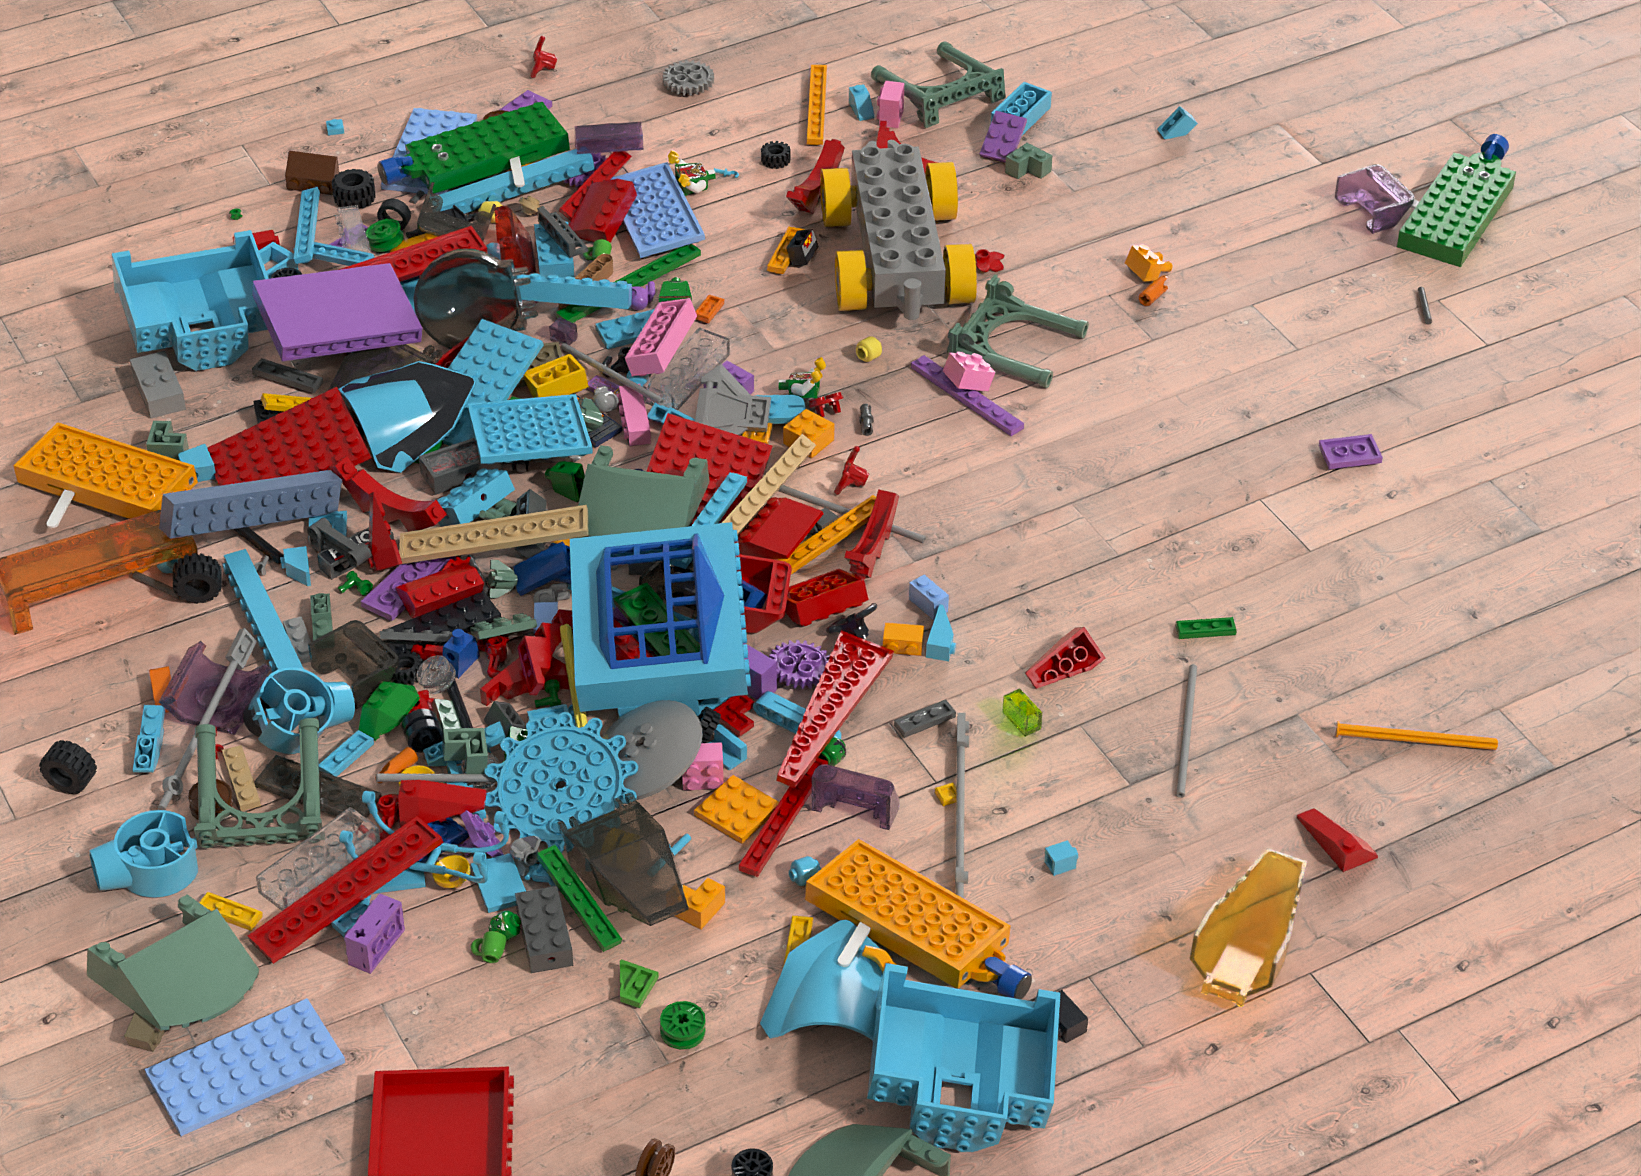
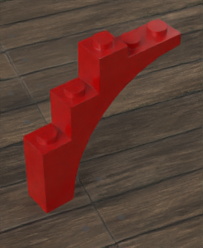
M878 489L871 516L861 539L853 550H846L844 558L851 565L850 572L864 580L866 577H872L876 558L880 559L885 539L889 540L899 501L897 493Z

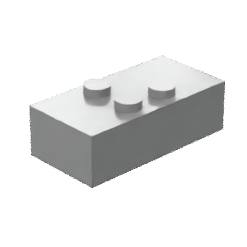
M165 351L130 359L133 378L150 418L186 410L183 391Z

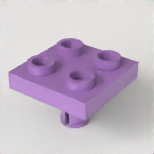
M467 810L460 815L470 838L460 844L459 847L480 848L500 843L494 834L496 832L494 827L489 822H483L477 814L473 815ZM501 848L486 852L492 857L504 855Z

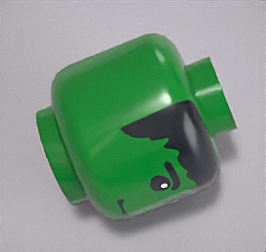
M833 737L818 758L828 761V766L830 767L837 765L846 756L844 741Z

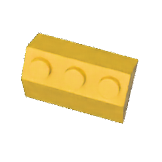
M571 354L529 369L523 375L533 398L570 395L589 387L585 369Z

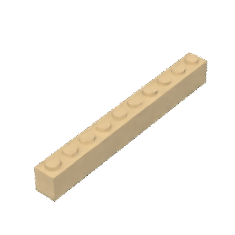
M801 434L722 523L732 522L733 530H737V535H739L766 505L767 501L777 493L808 458L816 444Z

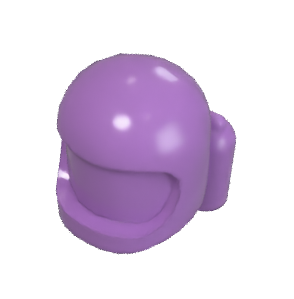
M653 281L648 282L645 289L642 287H632L630 306L636 311L643 310L647 307L648 301L651 302L654 299L655 283Z

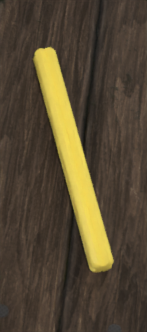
M565 624L560 626V633L576 727L581 728L588 722L586 711L580 712L575 688L573 633L571 626Z

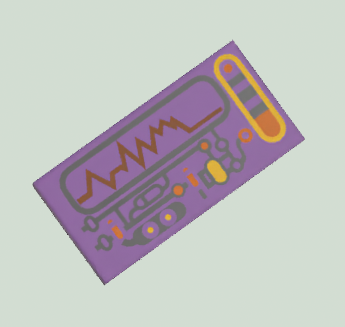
M598 375L588 382L589 387L586 388L594 393L596 388L606 386L608 391L613 392L615 395L619 394V385Z

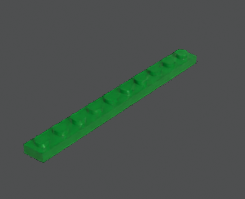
M693 244L679 247L616 280L615 283L617 281H626L627 284H632V287H642L648 284V282L701 256V250ZM571 304L557 311L556 318L564 324L570 325L569 323H574L602 307Z

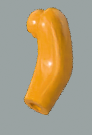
M865 945L862 956L876 962L882 972L886 963L896 965L885 950Z

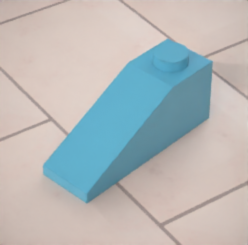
M939 604L926 644V658L949 662L951 654H955L956 643L953 642L954 634L944 605Z

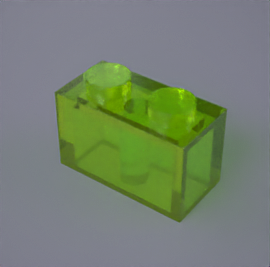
M1020 688L1003 696V714L1024 737L1041 730L1043 712Z

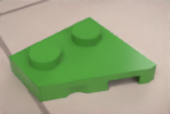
M621 959L620 1002L640 1008L658 980L659 973Z

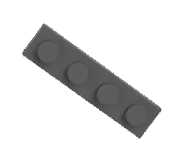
M263 358L252 368V372L255 375L311 393H315L323 384L322 377Z
M383 629L377 635V643L444 646L452 637V632L443 631L440 634H433V631L430 630L414 633L413 630L394 632V629Z

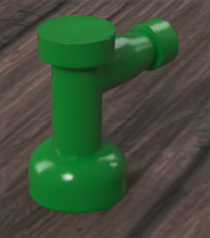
M350 571L346 575L347 581L339 586L338 590L343 594L347 589L356 585L360 594L367 595L371 592L373 584L369 580H361L356 572Z
M555 679L546 681L544 689L546 693L550 694V697L534 700L536 708L550 705V707L562 705L557 693L560 690L559 681Z

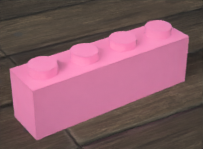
M619 386V394H616L620 404L618 406L619 415L623 416L621 417L622 427H625L623 428L624 439H628L629 446L651 444V432L643 395L627 386Z

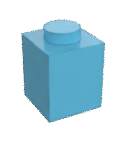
M1067 840L1046 847L1044 862L1053 876L1076 869L1079 856L1076 848L1072 847Z

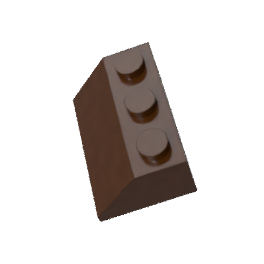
M298 151L288 152L285 172L287 189L304 191L318 187L320 194L333 195L332 179L336 174H339L337 156Z

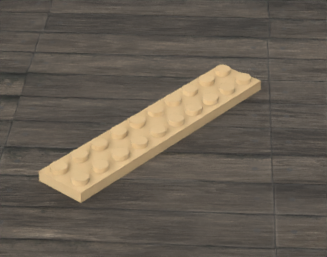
M587 505L404 532L400 533L399 553L402 563L405 564L588 536Z

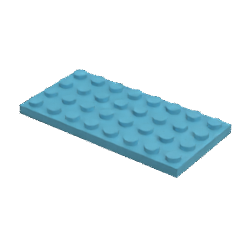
M482 319L448 369L467 374L475 379L476 384L467 404L504 401L509 398L544 344L539 339ZM467 404L455 428L442 439L443 444L451 446L475 438Z

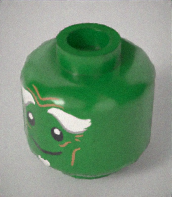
M503 911L491 918L488 929L489 931L502 933L509 940L520 933L521 920L513 912Z

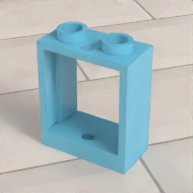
M274 242L259 250L263 264L270 260L278 263L266 271L269 279H271L275 271L281 268L298 269V264L294 261V253Z

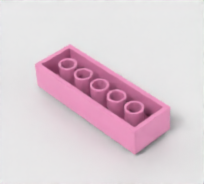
M690 298L658 303L625 357L632 376H645L653 373L661 374L665 371L697 317Z

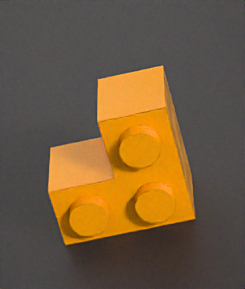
M708 877L696 891L678 882L666 895L667 913L701 930L725 904V886Z

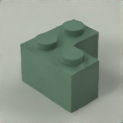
M1025 143L1006 156L1005 173L1019 179L1029 172L1042 179L1052 171L1053 155L1032 144Z
M153 420L146 443L147 451L179 460L178 454L189 450L187 435L185 433H173L171 421Z
M484 728L443 729L442 749L444 761L464 760L466 774H485L488 753Z

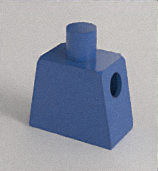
M455 629L452 632V637L443 646L442 669H448L455 678L459 679L480 657L475 637L465 633L462 629Z

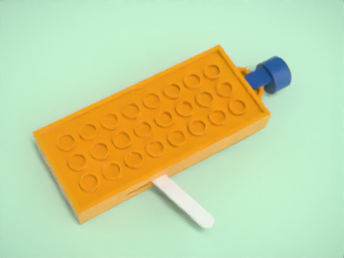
M58 422L13 465L18 483L61 496L46 523L47 527L51 529L58 526L71 500L156 527L160 522L163 494L191 490L198 483L195 467L192 464Z
M860 839L856 840L806 881V901L840 921L849 920L857 926L838 958V965L841 967H848L868 936L957 989L970 978L983 982L991 981L998 987V993L1015 999H1023L1030 989L1032 983L1031 974L1015 964L1009 965L1005 963L1006 956L1001 952L1009 944L1011 925Z

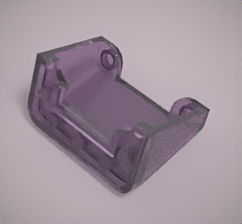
M825 764L818 766L812 775V811L821 813L823 807L828 805L835 808L837 801L874 810L873 818L880 820V828L890 830L900 806L899 797L891 781Z

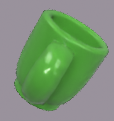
M596 240L593 247H588V252L583 253V256L587 260L594 261L601 254H611L612 245L607 240Z
M486 932L483 938H478L472 942L471 951L477 956H482L485 962L497 963L503 955L507 938L499 932Z

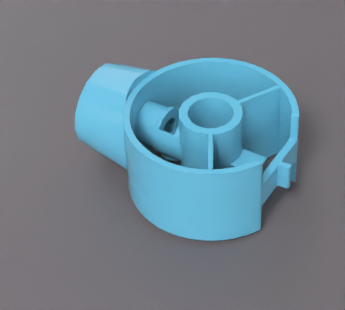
M296 667L282 668L271 673L256 692L248 707V710L254 707L256 714L253 720H258L262 730L258 740L271 750L285 754L300 753V734L291 732L298 726L300 720L318 716L319 731L317 735L319 738L325 729L352 720L355 711L353 693L346 682H323L314 673ZM260 697L271 707L265 710L266 715L264 713Z
M153 810L137 814L121 825L114 840L89 850L92 870L100 891L127 888L129 891L144 897H165L186 888L198 873L195 850L198 848L197 839L190 838L185 817L171 811ZM183 846L188 847L182 856L178 854V852L184 851Z

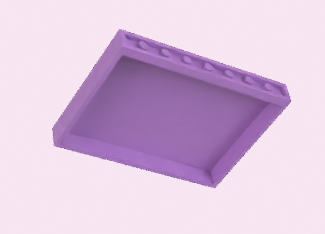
M390 263L253 281L252 296L282 361L421 342L422 326Z

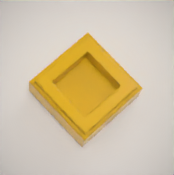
M954 783L935 788V794L942 806L956 803V786Z

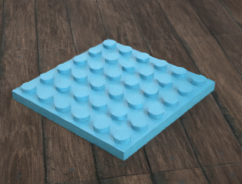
M576 394L467 404L481 464H493L495 462L510 463L517 460L530 461L531 459L565 458L572 455L585 456L593 454V447Z

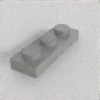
M302 616L284 620V629L301 664L315 661L316 655Z

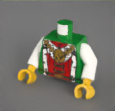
M671 150L668 154V160L671 164L675 163V178L684 195L687 196L707 190L708 180L716 179L714 169L705 171L702 163H686L680 158L677 159L679 154Z
M823 358L816 359L814 361L816 367L811 368L808 372L791 373L788 380L779 379V390H789V395H797L801 398H817L820 391V379L823 377L820 371L826 367Z

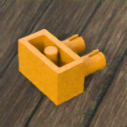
M1142 244L1140 246H1132L1125 261V264L1143 281H1155L1158 279L1160 272H1171L1173 268L1170 261L1162 262L1163 255L1161 252H1151L1149 247Z

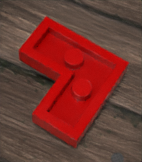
M746 695L733 696L714 709V711L721 714L719 723L739 737L754 727V721L744 715L753 708L754 701Z

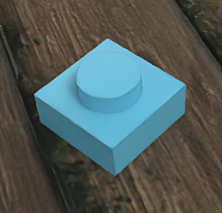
M342 119L326 121L328 136L344 134Z

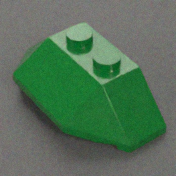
M382 681L362 706L358 730L376 741L380 738V735L388 733L400 725L420 699L415 686Z

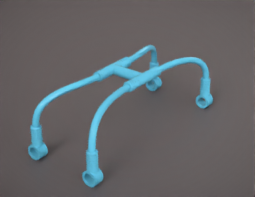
M364 791L362 802L367 804L369 812L373 815L377 824L391 835L395 831L385 825L377 814L375 793ZM497 811L494 817L495 823L499 824L503 834V840L500 843L480 848L458 847L454 844L442 843L431 852L426 863L416 862L409 868L429 873L450 874L476 883L487 882L488 869L485 863L486 853L484 852L500 849L507 843L509 838L507 813ZM343 830L340 833V842L344 843L347 853L355 860L359 856L356 855L352 842L353 833ZM441 851L474 853L473 863L478 866L483 878H477L459 871L447 869L445 866L434 864Z

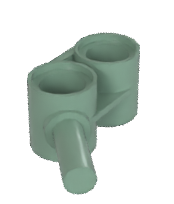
M503 498L496 503L495 509L491 507L486 511L482 510L479 516L483 520L516 516L517 504Z

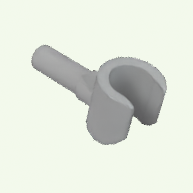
M265 556L262 562L254 564L256 571L261 570L262 575H266L265 566L269 556Z

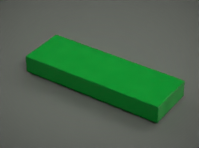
M1233 617L1176 621L1175 624L1179 639L1232 636L1237 633Z

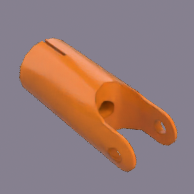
M1160 276L1139 294V301L1142 305L1150 306L1168 289V286L1164 285V282L1168 279L1167 276Z
M406 747L386 763L379 773L401 774L402 771L418 761V756L413 749Z

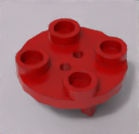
M841 392L810 400L808 406L809 408L815 407L817 415L825 417L823 410L825 404L829 403V406L833 407L835 414L840 413L839 400L844 397Z

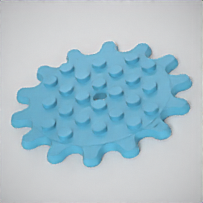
M568 712L559 714L557 723L552 728L543 727L537 719L528 721L526 724L527 738L522 741H516L511 737L504 738L500 746L507 754L506 760L500 764H488L484 771L487 777L495 779L498 784L494 791L487 793L485 806L500 807L502 812H506L509 830L517 829L520 832V838L537 836L541 841L547 843L548 848L556 845L561 853H563L565 844L570 841H577L584 850H591L595 845L593 833L599 828H607L611 831L613 829L619 830L621 820L615 815V809L623 804L631 805L637 799L636 792L625 788L623 785L626 778L635 775L638 771V764L635 761H622L618 758V753L626 745L625 737L616 735L611 739H603L600 736L603 724L599 718L590 719L584 727H575L572 723V716ZM559 781L566 782V787L557 789L555 786ZM494 823L495 831L501 833L499 824Z

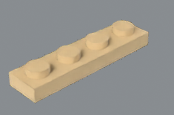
M242 745L223 749V758L240 811L260 807V799Z

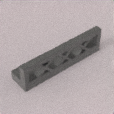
M544 206L537 208L538 222L569 258L588 252V247L557 212L549 213Z

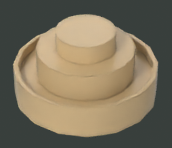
M528 196L527 199L521 197L519 203L522 204V212L530 216L532 213L536 214L538 212L537 208L542 207L539 205L540 201L531 196Z

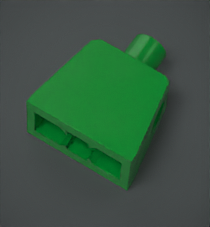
M559 461L552 468H548L545 471V478L551 480L554 492L574 502H579L585 478L583 465L581 463Z

